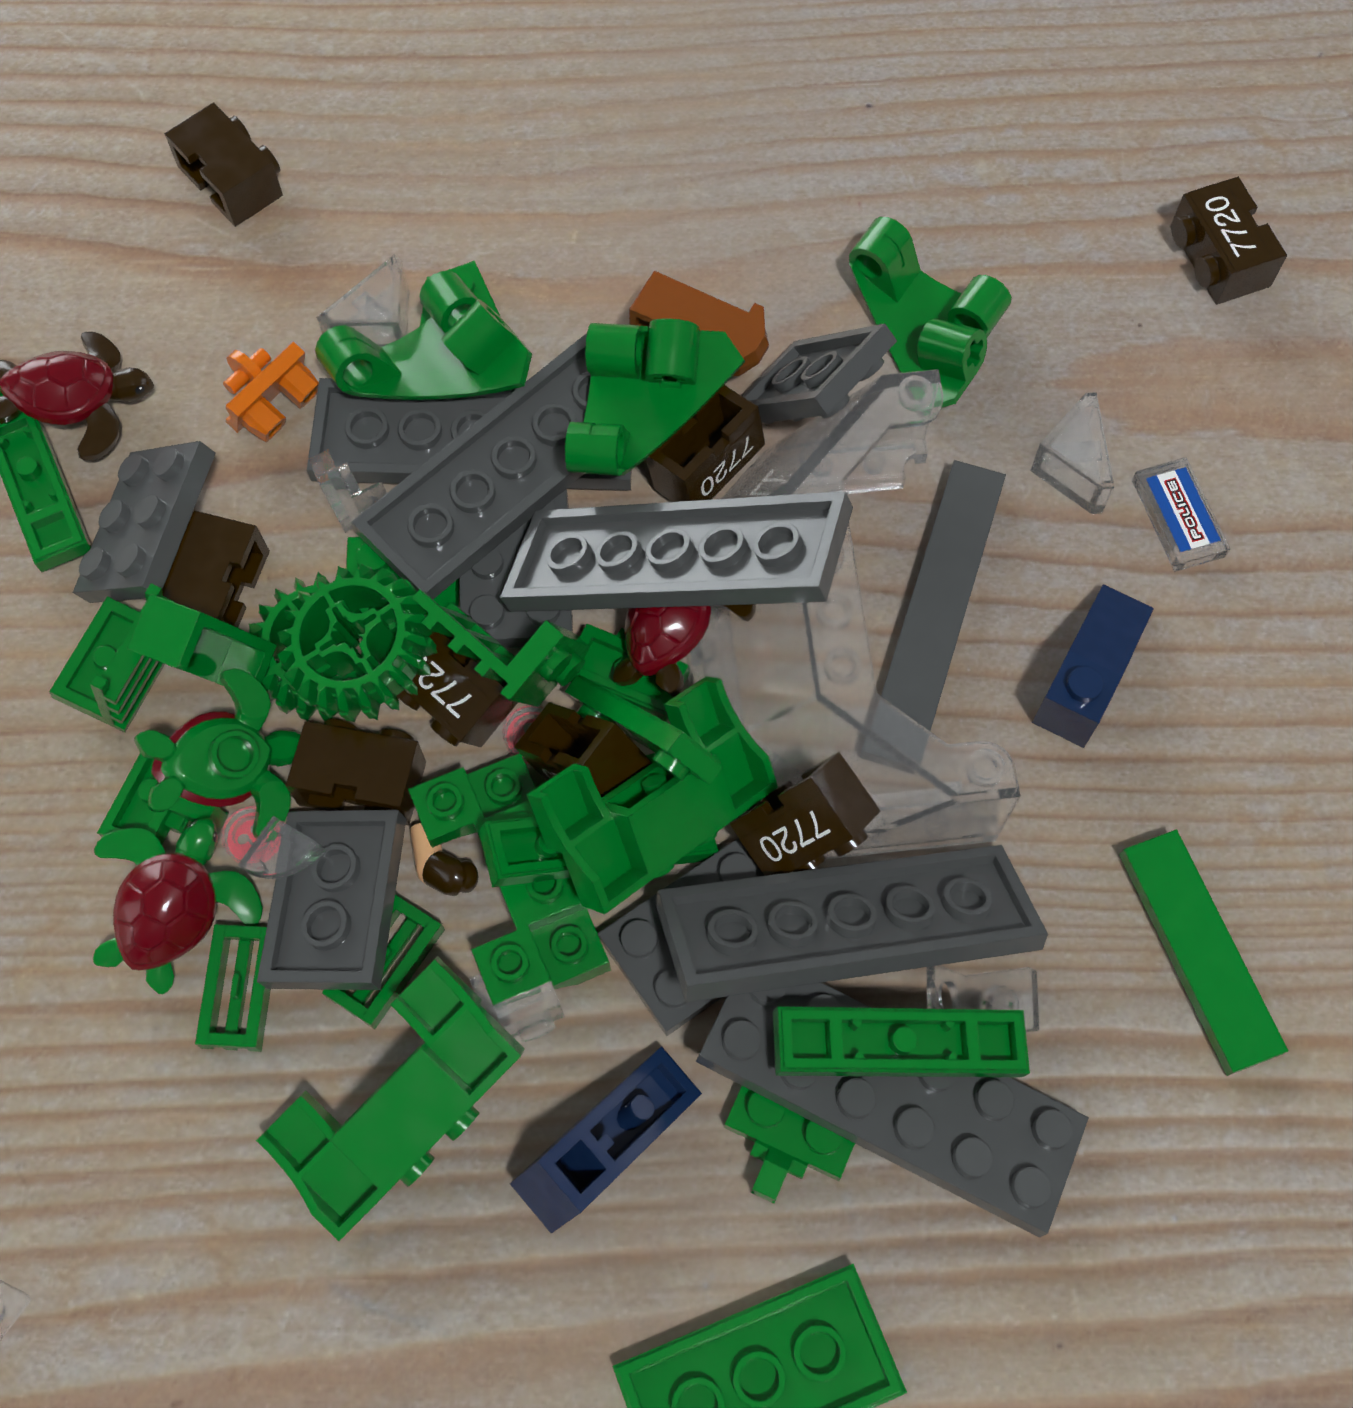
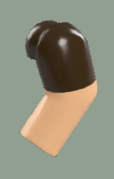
M422 823L413 825L410 828V835L418 878L424 884L444 895L456 896L460 892L469 893L473 891L477 886L479 878L478 870L474 863L468 860L460 862L459 859L443 852L442 844L432 848Z

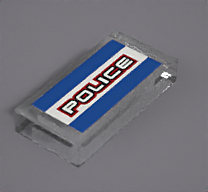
M1187 457L1136 471L1132 482L1174 572L1226 557L1231 548Z

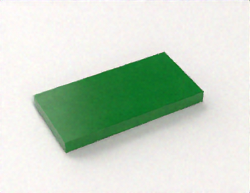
M854 1263L612 1366L627 1408H875L907 1393Z

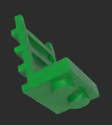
M150 583L145 592L146 602L150 593L170 600L163 596L162 588ZM108 596L106 597L49 692L53 699L122 732H126L165 665L127 649L146 602L139 612Z
M421 589L412 597L414 601L429 613L421 623L431 631L454 638L448 647L456 654L480 660L474 670L482 677L508 683L500 693L510 701L539 707L557 684H560L562 687L567 685L575 678L585 664V660L581 656L589 646L572 631L547 620L539 627L518 654L514 656L455 603L450 602L446 608L440 606Z

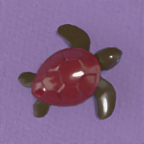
M83 332L81 334L82 344L88 354L75 351H54L38 355L18 365L10 361L0 360V391L3 394L0 397V424L13 420L21 412L38 421L54 425H68L86 421L87 430L77 450L79 458L87 461L96 460L104 456L112 449L119 438V421L108 402L110 400L132 402L143 398L152 392L154 388L152 380L144 371L131 367L120 369L119 350L108 338L96 332Z
M756 604L628 608L625 621V644L628 657L619 663L614 670L613 681L619 686H627L637 683L642 676L656 674V684L671 696H677L684 686V677L677 662L686 657L705 635L710 623L711 607L727 609L743 621H750L756 612Z

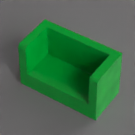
M150 593L127 649L223 686L220 681V674L224 670L231 668L243 669L262 683L277 645L207 614Z

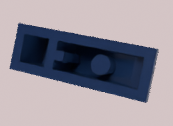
M1103 584L1032 723L1084 748L1100 723L1154 608Z
M661 1046L545 1150L510 1185L548 1231L553 1233L579 1215L702 1093Z

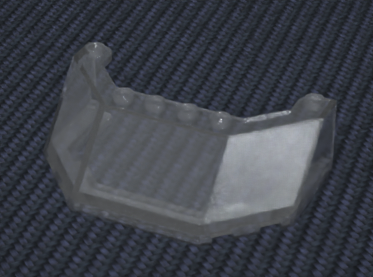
M939 370L881 375L851 394L847 405L835 415L829 418L817 416L765 449L721 499L846 491L847 494L903 489L906 480L905 464L914 459L915 464L926 463L928 455L926 435L929 423L937 418L943 404V391ZM850 524L847 527L827 602L756 604V612L750 621H743L727 609L711 607L710 623L705 635L697 646L682 659L683 663L689 665L690 674L685 682L686 689L705 676L722 680L728 699L742 725L769 756L778 786L789 780L793 785L803 780L801 775L806 770L837 752H840L881 812L864 828L868 838L862 844L841 857H838L835 851L832 850L824 854L826 859L995 842L1021 797L1015 764L1004 748L988 741L947 744L877 694Z

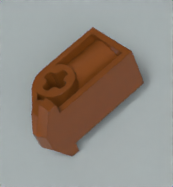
M657 271L652 273L629 309V325L649 326L650 321L654 319L671 318L693 322L699 326L700 330L726 332L745 360V363L733 376H740L758 365L769 348L763 306L754 303L750 311L747 312Z

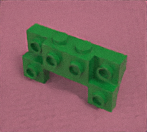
M705 676L664 704L670 724L685 732L721 761L720 765L723 768L711 785L691 773H688L685 779L681 781L653 762L601 798L589 767L574 763L527 794L547 849L562 853L583 907L602 914L608 913L654 878L669 873L677 861L696 847L711 842L717 836L719 830L778 788L769 756L742 725L728 699L720 678Z
M520 753L469 774H466L464 767H461L408 789L432 848L473 833H478L479 835V829L484 822L535 817L527 794L536 789ZM571 878L500 886L517 930L471 949L495 1010L540 993L581 984L611 971L610 962L587 908L581 905Z
M438 956L390 1004L424 1042L341 1125L305 1090L256 1140L291 1179L304 1199L311 1215L338 1241L399 1180L409 1187L423 1174L435 1159L428 1151L444 1134L454 1141L470 1126L480 1113L473 1105L522 1056L525 1049L480 1005L482 999Z

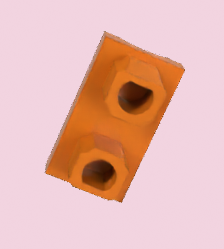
M294 341L262 371L261 369L272 360L271 356L263 348H259L250 358L239 350H234L226 358L234 373L223 382L225 388L230 393L236 394L245 384L247 385L226 404V410L230 415L226 418V423L237 433L245 427L258 438L268 442L282 428L286 421V417L270 403L280 392L288 397L299 409L308 404L317 395L319 382L304 365L305 352Z

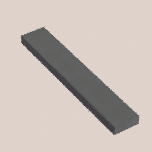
M957 460L953 461L863 754L919 770L1006 474Z

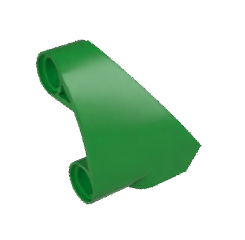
M880 216L872 222L849 254V266L875 324L885 323L897 340L889 349V352L922 413L956 404L982 366L987 351V337L1010 306L1011 294L1003 283L988 275L973 277L963 293L957 292L936 281L921 271L909 231L897 220Z
M440 271L425 281L421 287L419 297L420 303L430 314L431 318L402 338L381 347L354 328L347 325H338L324 332L317 341L315 348L317 359L342 392L359 397L382 399H450L485 395L524 387L532 358L530 350L507 323L487 304L477 299L461 278L451 271Z
M671 318L654 319L650 321L649 326L590 323L585 349L586 367L591 375L584 422H570L568 425L565 441L567 471L570 473L623 476L668 441L745 363V360L726 332L700 330L699 326L693 322Z

